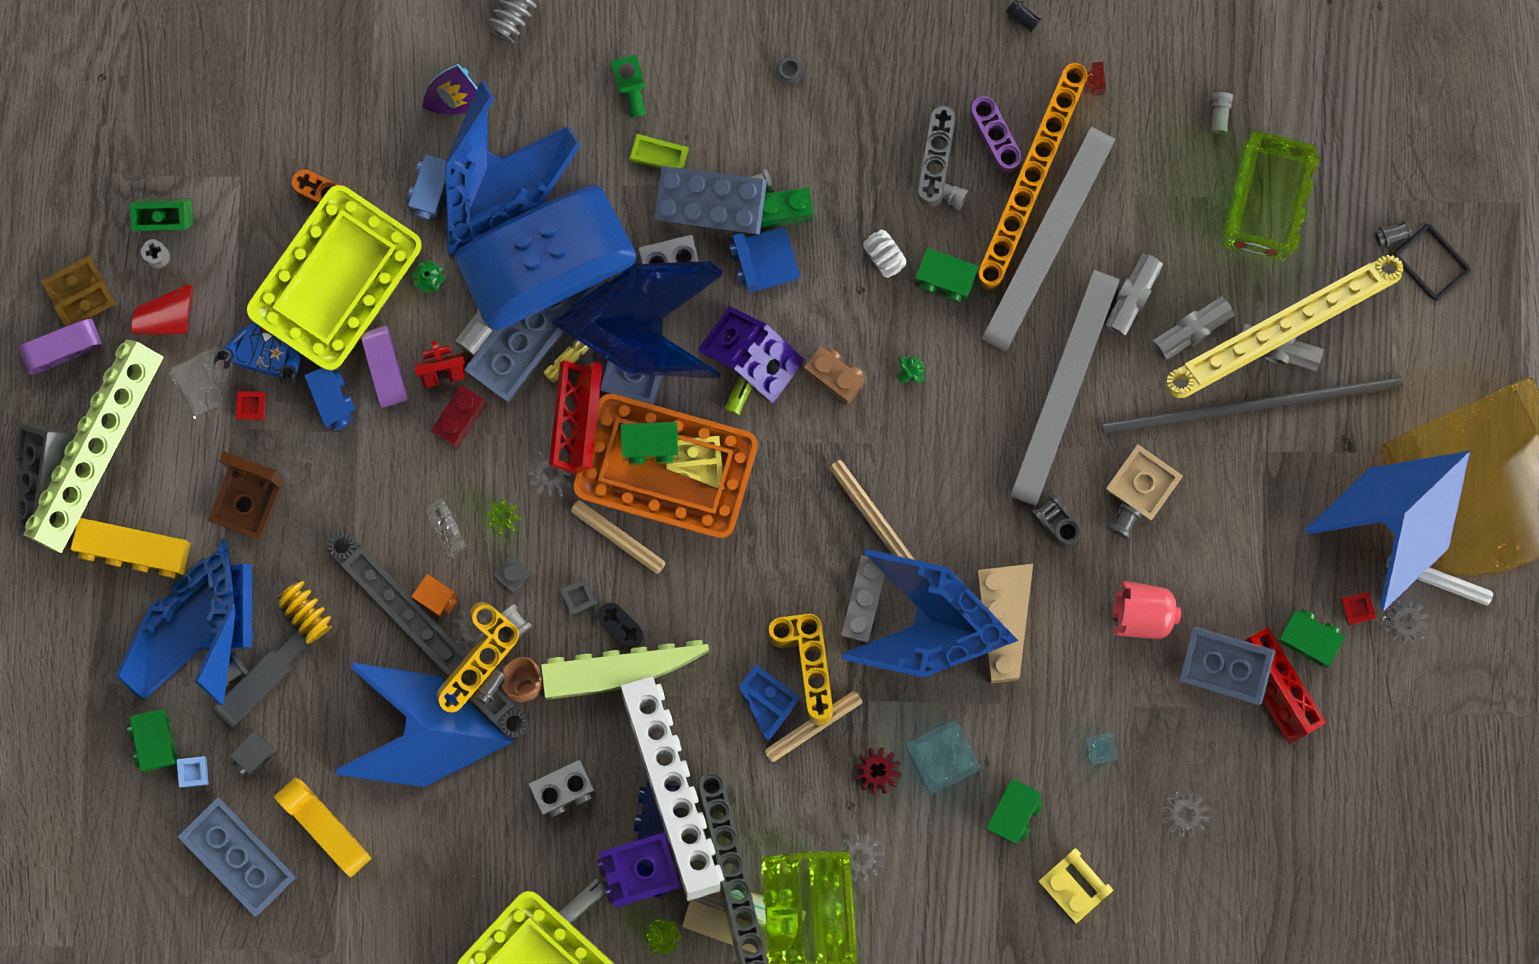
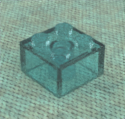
M957 719L905 745L930 796L982 770Z

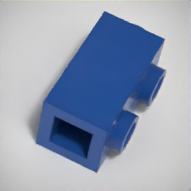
M320 368L304 375L328 430L333 428L334 431L347 427L349 425L348 421L354 419L351 412L355 410L350 395L344 396L341 386H344L345 382L340 371Z

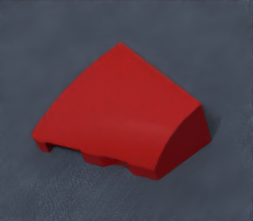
M187 284L137 306L132 318L131 332L134 335L162 336L163 334L188 335L193 285Z

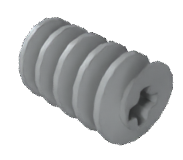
M500 0L498 6L501 10H493L492 15L495 19L489 18L487 25L499 38L507 43L514 44L510 34H520L515 26L526 25L521 16L531 17L530 12L526 8L537 7L533 0Z

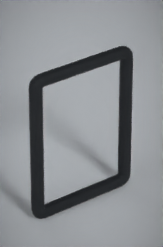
M1425 224L1393 254L1395 258H1399L1403 268L1435 301L1440 300L1471 272V267L1431 224ZM1427 230L1438 239L1465 269L1437 295L1399 256Z

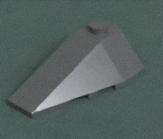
M19 423L16 443V459H21V475H16V485H20L22 498L17 502L19 537L33 541L23 535L26 531V522L36 512L41 494L48 489L52 481L51 476L54 469L61 464L65 456V448L74 439L76 434L62 429Z

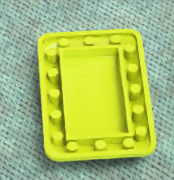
M343 185L331 187L249 301L247 314L254 323L319 367L326 370H335L342 365L421 251L420 237Z
M525 891L519 894L457 962V964H615L549 903L533 891Z

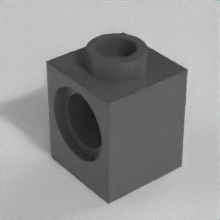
M253 731L230 756L235 760L232 765L245 776L248 772L250 775L255 776L277 751L259 733Z

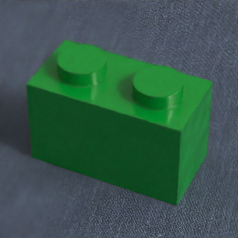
M809 187L765 194L760 229L813 221Z
M192 198L138 199L129 204L131 231L186 230L193 226Z
M927 248L917 273L915 284H918L919 289L927 293L934 294L935 291L943 293L945 298L952 302L960 303L961 300L967 302L979 266Z
M677 422L621 424L623 461H628V465H644L645 460H656V464H672L673 459H679Z
M1301 609L1300 612L1295 610L1290 615L1277 642L1321 667L1328 668L1345 637L1340 634L1341 630L1330 623H1326L1324 626L1315 621L1316 616L1304 609Z
M160 709L130 716L131 723L127 724V730L130 740L135 741L136 751H133V759L136 768L140 767V771L147 773L177 766V755L168 711Z
M1012 778L985 830L1014 845L1017 844L1018 840L1024 842L1031 829L1027 825L1031 815L1037 817L1044 803L1039 800L1042 794Z

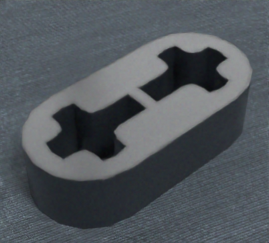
M610 602L600 608L598 613L600 622L622 645L628 648L640 645L644 636L641 627L619 605ZM607 609L610 611L616 609L618 611L616 617L621 621L618 626L612 620L608 622L604 620L606 618L604 612ZM624 625L631 631L634 628L638 630L635 634L637 637L636 641L630 639L626 642L624 640L626 634L621 629Z

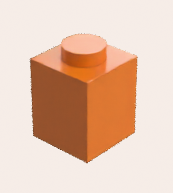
M426 574L411 596L441 618L445 613L449 615L458 602L455 600L457 594L428 574Z

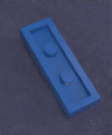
M252 564L232 565L230 569L235 604V621L231 649L252 648Z

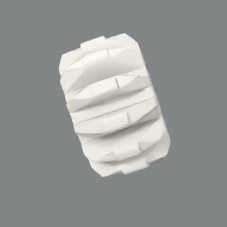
M881 229L877 233L874 232L863 242L865 251L884 277L889 278L892 275H896L906 266L905 257L886 231Z

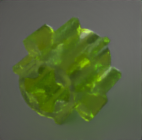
M505 498L502 504L499 505L491 502L494 507L492 512L485 513L486 516L493 519L488 526L493 528L497 525L500 534H503L504 528L508 527L514 531L515 529L512 525L514 520H521L520 516L513 513L517 510V505L507 506L508 503ZM503 510H506L510 517L505 518L504 523H501L496 516L497 514H502Z
M666 920L655 921L649 927L650 933L645 935L652 953L658 951L662 955L674 952L678 946L677 941L682 940L674 921L668 923Z

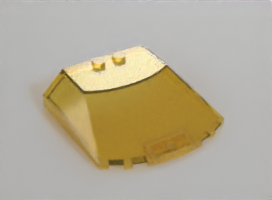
M1533 377L1511 384L1418 426L1380 447L1388 465L1471 450L1450 546L1435 561L1440 572L1467 576L1499 573L1524 565L1539 557V389Z

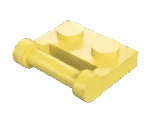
M1077 848L1073 849L1038 881L1075 924L1113 891L1112 887L1109 884L1105 885L1080 857L1081 853ZM1070 864L1078 870L1097 892L1092 898L1065 869Z

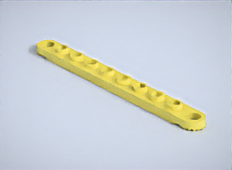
M1386 255V257L1382 256L1377 261L1363 266L1185 363L1184 366L1169 373L1166 382L1167 391L1176 398L1188 397L1398 282L1402 276V262L1393 255L1392 257ZM1385 265H1390L1396 269V272L1388 275V273L1382 272L1381 268ZM1184 379L1188 385L1184 389H1179V387L1176 388L1173 381Z

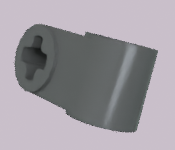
M1052 494L1049 496L1050 500L1038 510L1033 509L1031 513L1058 545L1070 548L1078 542L1080 527L1068 513L1062 502ZM1064 527H1069L1074 530L1075 536L1070 540L1063 539L1060 535V530Z

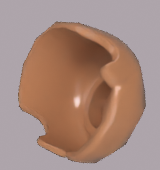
M519 657L512 659L502 669V674L506 678L501 686L504 693L512 701L522 703L533 700L543 688V674L531 658Z

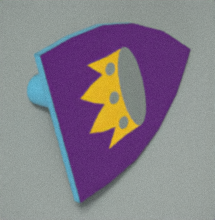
M457 64L438 74L430 82L424 94L422 108L443 114L467 113L477 91L476 85L468 76V70L461 68Z

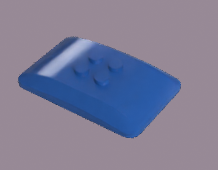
M589 185L539 205L487 231L459 248L455 254V261L486 325L492 330H501L628 269L635 263L637 256L604 190L597 185Z

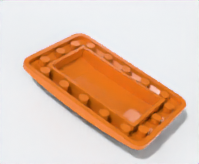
M606 394L600 398L598 404L592 468L577 473L574 481V491L580 499L711 537L726 538L732 534L735 528L756 456L758 442L752 433L617 394ZM677 422L678 440L694 443V445L711 450L721 451L723 474L719 488L667 470L666 464H656V460H645L644 465H628V461H623L621 424ZM711 436H719L720 446L692 438L706 439Z

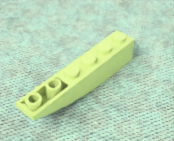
M702 640L688 641L686 642V647L675 648V644L658 645V650L647 651V647L630 649V654L620 655L619 650L603 652V657L592 658V654L576 655L575 660L565 662L564 657L547 659L548 664H541L545 698L549 700L605 693L621 689V685L651 676L655 679L709 653V645H703Z

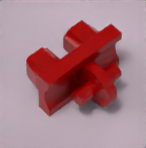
M437 340L431 341L433 349L423 351L424 359L435 357V359L415 363L416 376L420 375L425 388L439 385L437 371L447 369L450 382L464 379V352L442 357L441 355L451 353L450 345L439 347Z

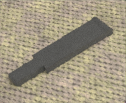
M297 631L288 641L282 644V647L277 652L271 649L224 697V705L217 704L213 711L231 729H234L292 670L289 664L294 659H297L300 653L309 645L305 642L307 635H300Z

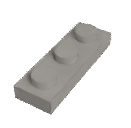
M861 555L841 634L842 637L866 643L869 641L885 577L883 571L868 556Z

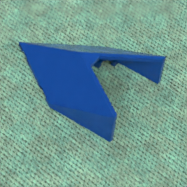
M482 80L445 162L448 256L487 231L542 205L581 146L571 128L566 126L502 158L488 151L487 111L495 98L487 84Z
M1471 450L1370 467L1320 514L1305 531L1308 534L1383 522L1395 534L1380 608L1384 611L1449 549Z
M225 539L216 545L218 549L215 553L211 554L207 559L203 557L171 586L173 591L162 601L156 599L149 606L115 675L140 700H145L199 650H205L208 653L194 682L216 703L224 705L235 621V604L228 543Z
M865 549L864 555H867L917 607L913 626L844 652L842 654L843 660L919 677H927L1019 641L948 567Z
M352 663L351 669L406 716L404 736L337 768L336 775L347 778L426 787L515 742L468 701L456 712L443 710L436 698L438 689L445 682L440 676ZM456 691L452 695L445 694L446 703L448 701L452 703L456 701L454 697Z

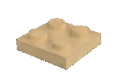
M1137 444L1105 490L1124 504L1139 511L1145 519L1151 522L1183 475Z

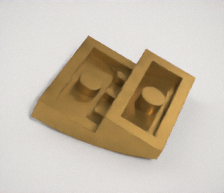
M90 255L41 281L65 327L89 319L116 304Z

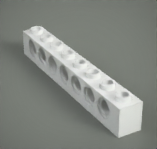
M653 676L621 685V696L687 901L719 892L720 882L724 881L720 865L714 866L712 855H715V849L711 838L706 839L703 829L707 828L706 821L702 812L697 813L694 803H698V797L694 786H688L686 777H690L686 761H680L678 752L682 750L678 736H672L669 727L673 725L669 709L664 710L661 703L662 700H665L661 684H655ZM649 705L654 707L655 711L651 714H644L641 712V708ZM653 731H660L664 736L659 740H653L649 737V734ZM666 756L672 762L667 766H662L658 764L657 760L660 757ZM670 782H675L680 785V788L675 792H671L665 786ZM678 808H684L689 814L686 817L679 818L674 815V811ZM686 834H693L697 837V841L693 844H687L683 842L682 838ZM695 860H701L706 866L702 870H694L690 864Z

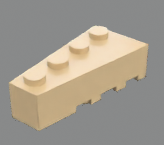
M1033 564L978 570L976 573L979 600L1019 640L986 653L990 684L1017 681L1020 678Z

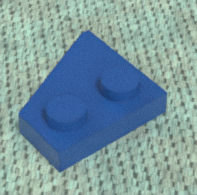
M758 665L753 667L739 686L765 739L768 741L801 698Z

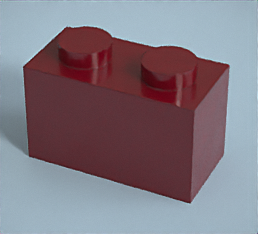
M460 385L431 429L432 434L457 450L487 403L482 397Z

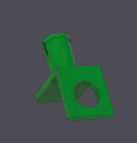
M632 55L612 60L611 65L618 93L625 94L630 118L646 114L640 91L645 87L638 57ZM630 63L634 66L635 73L632 78L625 79L620 76L619 68L622 64Z

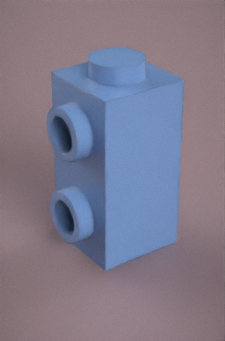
M425 154L423 162H418L415 171V177L418 178L415 187H410L406 202L409 203L408 206L414 212L415 217L429 221L430 217L438 219L446 195V160Z

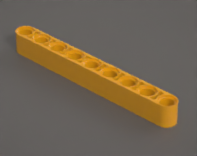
M1071 63L1067 65L1054 91L980 266L977 279L979 285L985 290H995L998 288L1009 266L1084 88L1087 71L1081 64ZM1075 73L1080 76L1081 81L1071 83L1067 79V75ZM1066 98L1070 101L1071 105L1067 108H1061L1056 100ZM1055 122L1060 126V131L1050 132L1046 128V124ZM1038 147H1046L1050 151V155L1040 157L1035 150ZM1029 171H1034L1039 175L1040 179L1036 182H1030L1026 179L1025 174ZM1018 196H1025L1029 200V205L1020 207L1015 203L1014 199ZM1010 220L1015 221L1019 229L1010 232L1006 230L1004 223ZM1003 245L1008 249V254L1003 257L997 256L994 253V247ZM987 270H993L997 273L998 278L990 282L983 277V273Z

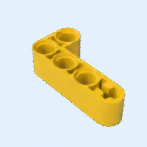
M486 602L476 603L470 610L471 621L485 635L437 691V702L447 712H456L467 702L519 638V632L515 625ZM481 609L490 610L491 616L487 622L480 623L477 621L476 616ZM505 626L510 627L512 630L511 637L505 641L498 639L499 630ZM486 648L493 649V658L488 662H482L479 658L481 651ZM466 670L475 671V679L471 683H464L461 680V675ZM455 682L465 690L463 693L453 685ZM456 691L454 694L456 701L454 703L450 701L446 703L445 694L452 695Z
M813 614L774 619L769 626L770 641L777 648L799 647L808 717L815 725H825L832 719L833 705L821 621ZM812 624L817 630L815 633L808 635L802 631V628L805 625ZM779 628H785L789 631V634L785 638H778L774 635V632ZM810 651H816L820 654V658L814 662L807 660L805 656ZM813 678H820L824 681V685L816 689L812 688L809 682ZM816 698H821L824 710L823 715H818L816 711Z
M294 777L274 796L277 802L299 821L350 878L372 859L358 841L299 778Z

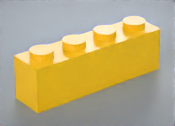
M80 518L76 526L71 550L78 553V558L94 562L95 557L105 559L104 564L121 567L122 563L132 565L131 569L148 573L149 569L159 570V576L175 579L176 574L184 575L191 543L183 539Z

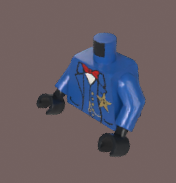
M251 322L249 327L242 328L223 348L215 351L213 363L216 364L218 360H225L223 366L225 369L229 368L230 361L233 358L232 362L237 367L278 377L281 384L287 378H291L292 385L297 383L296 373L301 362L300 353L254 322Z

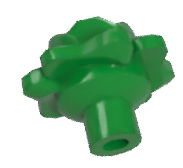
M431 260L427 261L426 265L420 262L417 270L412 273V278L415 279L414 287L421 288L426 294L431 289L437 292L440 284L445 281V276L442 275L443 268L435 265Z
M915 356L899 358V366L902 372L897 375V378L901 383H906L908 380H913L915 383L925 381L923 362Z

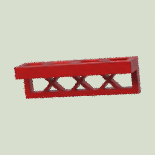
M565 360L560 362L549 466L573 474L592 468L602 364L591 362L585 366H580ZM568 370L578 373L577 384L574 387L567 378ZM570 395L574 402V410L572 412H569L565 405V397ZM565 421L568 422L572 429L569 438L562 431V423ZM563 446L569 455L568 463L558 460L559 450Z
M1267 627L1244 641L1263 646L1259 640L1263 636L1269 648L1276 650L1263 702L1288 744H1291L1326 722L1271 630ZM1276 663L1281 666L1283 674L1277 670ZM1290 687L1296 691L1297 698L1292 695ZM1305 711L1309 713L1314 724L1310 725L1305 716Z

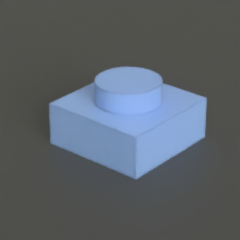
M205 756L177 759L180 788L209 785L207 758Z

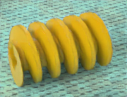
M300 581L285 589L278 595L276 600L281 599L278 603L279 608H287L285 611L287 618L294 616L291 622L292 625H301L298 633L300 635L307 634L305 642L310 644L332 628V626H327L331 616L321 618L320 615L325 610L324 607L314 609L318 599L315 598L308 601L307 597L310 595L311 590L302 592L300 589L305 582Z

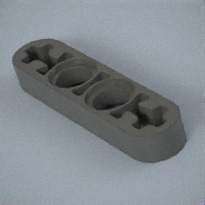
M946 106L936 108L930 118L918 188L919 201L926 207L939 205L944 194L955 129V113ZM941 116L947 117L944 131H939ZM936 139H941L947 145L942 150H936L932 147L931 143ZM937 163L943 169L938 174H931L928 172L927 167L930 164ZM930 182L935 183L932 198L927 197Z

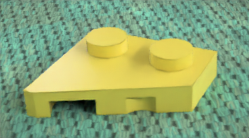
M711 436L706 439L692 438L720 446L719 436ZM678 440L679 459H673L672 464H666L667 470L719 488L723 474L721 451L711 450L694 445V443Z

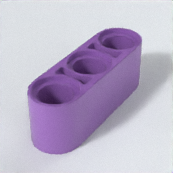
M978 97L972 104L971 120L998 171L1003 174L1014 173L1020 164V150L995 102L989 97ZM981 106L987 107L990 110V114L986 117H981L976 113V109ZM992 130H998L1002 133L1003 138L994 141L989 137L988 133ZM1010 154L1015 158V162L1010 165L1004 164L1001 161V156Z
M86 319L22 344L18 350L27 373L31 375L93 352L102 347V342L93 319Z
M385 325L365 331L361 339L381 408L408 401L407 391L388 326Z

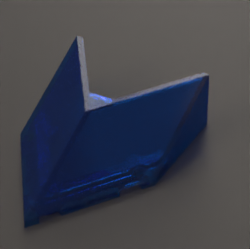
M711 261L633 264L612 281L605 282L573 305V309L561 317L558 316L550 322L628 374L720 379V373L663 336V318L722 277V270Z

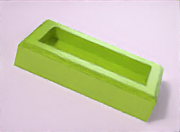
M636 134L629 162L660 170L662 166L684 168L689 147Z

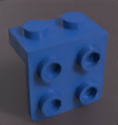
M777 228L746 238L744 233L733 235V244L729 245L733 260H739L741 270H737L741 286L746 285L748 294L799 279V269L788 232L785 228Z

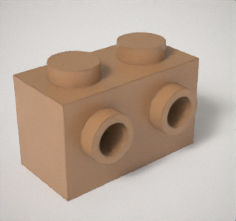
M820 346L804 366V373L848 406L864 385L865 379L861 377L863 372L853 364L847 366L841 362L840 354L832 348L828 347L826 350Z

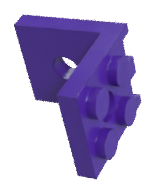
M729 306L698 348V351L704 356L735 371L771 403H774L805 361L797 351L766 323ZM773 359V367L767 371V364Z
M665 832L599 852L601 859L597 860L601 876H606L609 885L605 887L609 903H614V906L617 908L681 888ZM642 860L651 861L654 867L652 874L647 877L641 876L637 870V866Z

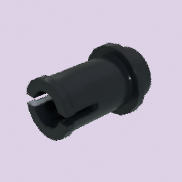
M1014 0L1006 10L1009 14L1008 18L1011 19L1013 17L1031 33L1042 19L1023 5V1Z

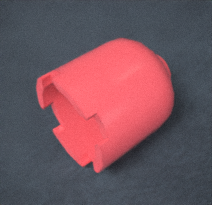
M1130 581L1120 582L1123 590L1116 591L1112 613L1113 618H1118V627H1113L1114 635L1163 639L1172 631L1174 624H1179L1181 609L1176 607V600L1170 590Z

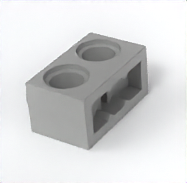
M692 235L639 248L648 284L653 283L654 286H662L670 282L669 279L680 277L681 280L695 277L697 272H701ZM682 253H687L692 257L691 261L686 265H681L676 261L677 257ZM654 260H661L665 263V266L661 271H653L650 269V264Z
M580 760L529 783L544 816L550 814L551 818L565 812V806L575 802L576 806L591 800L590 794L595 792ZM573 777H581L584 782L583 788L579 792H572L568 787V783ZM547 789H555L558 793L557 801L553 804H546L543 800L544 792Z

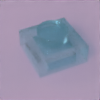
M1113 732L1085 738L1090 765L1119 760Z

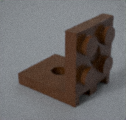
M223 451L219 462L228 471L208 521L261 541L285 479L274 469ZM249 498L252 501L251 509L245 513L239 512L237 508L239 500Z

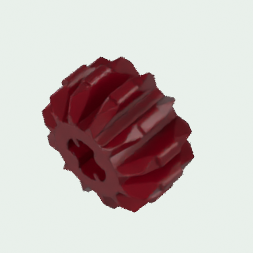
M880 747L878 756H875L874 750L869 748V760L863 754L859 755V759L865 763V766L860 764L854 765L855 770L863 771V774L855 776V780L866 779L861 786L862 790L867 789L869 784L873 785L871 789L872 795L876 794L877 786H880L882 793L886 794V782L892 788L897 786L890 777H901L900 772L892 771L893 768H897L901 764L899 761L890 764L889 761L895 755L893 752H890L885 759L883 757L884 748ZM880 764L883 765L885 769L882 772H886L885 776L881 777L878 775L876 778L872 777L870 773L873 770H870V767L872 765L876 767Z

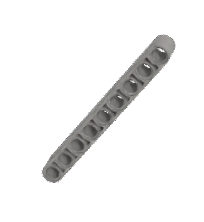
M1093 127L1090 128L982 337L983 341L1007 352L1116 140L1115 138Z
M1096 270L1092 273L1010 497L1034 506L1038 503L1120 280L1116 277Z

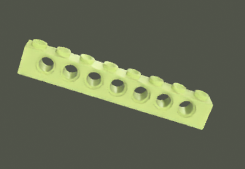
M126 339L118 347L115 354L116 359L113 365L104 373V382L99 391L91 398V407L86 416L79 421L78 431L74 439L66 446L65 456L61 464L54 469L51 476L52 481L48 489L41 494L36 512L26 522V531L23 535L50 550L62 553L164 358L137 341ZM132 365L133 373L128 378L127 369ZM119 389L120 398L115 402L114 394ZM104 414H107V423L104 426H102V416ZM94 438V448L89 450V441ZM81 463L82 471L76 475V466ZM68 487L69 495L63 500V491ZM55 512L56 520L53 524H50V516Z

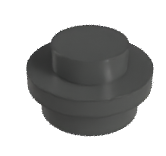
M794 57L781 59L776 67L777 77L785 84L798 82L803 75L801 62Z

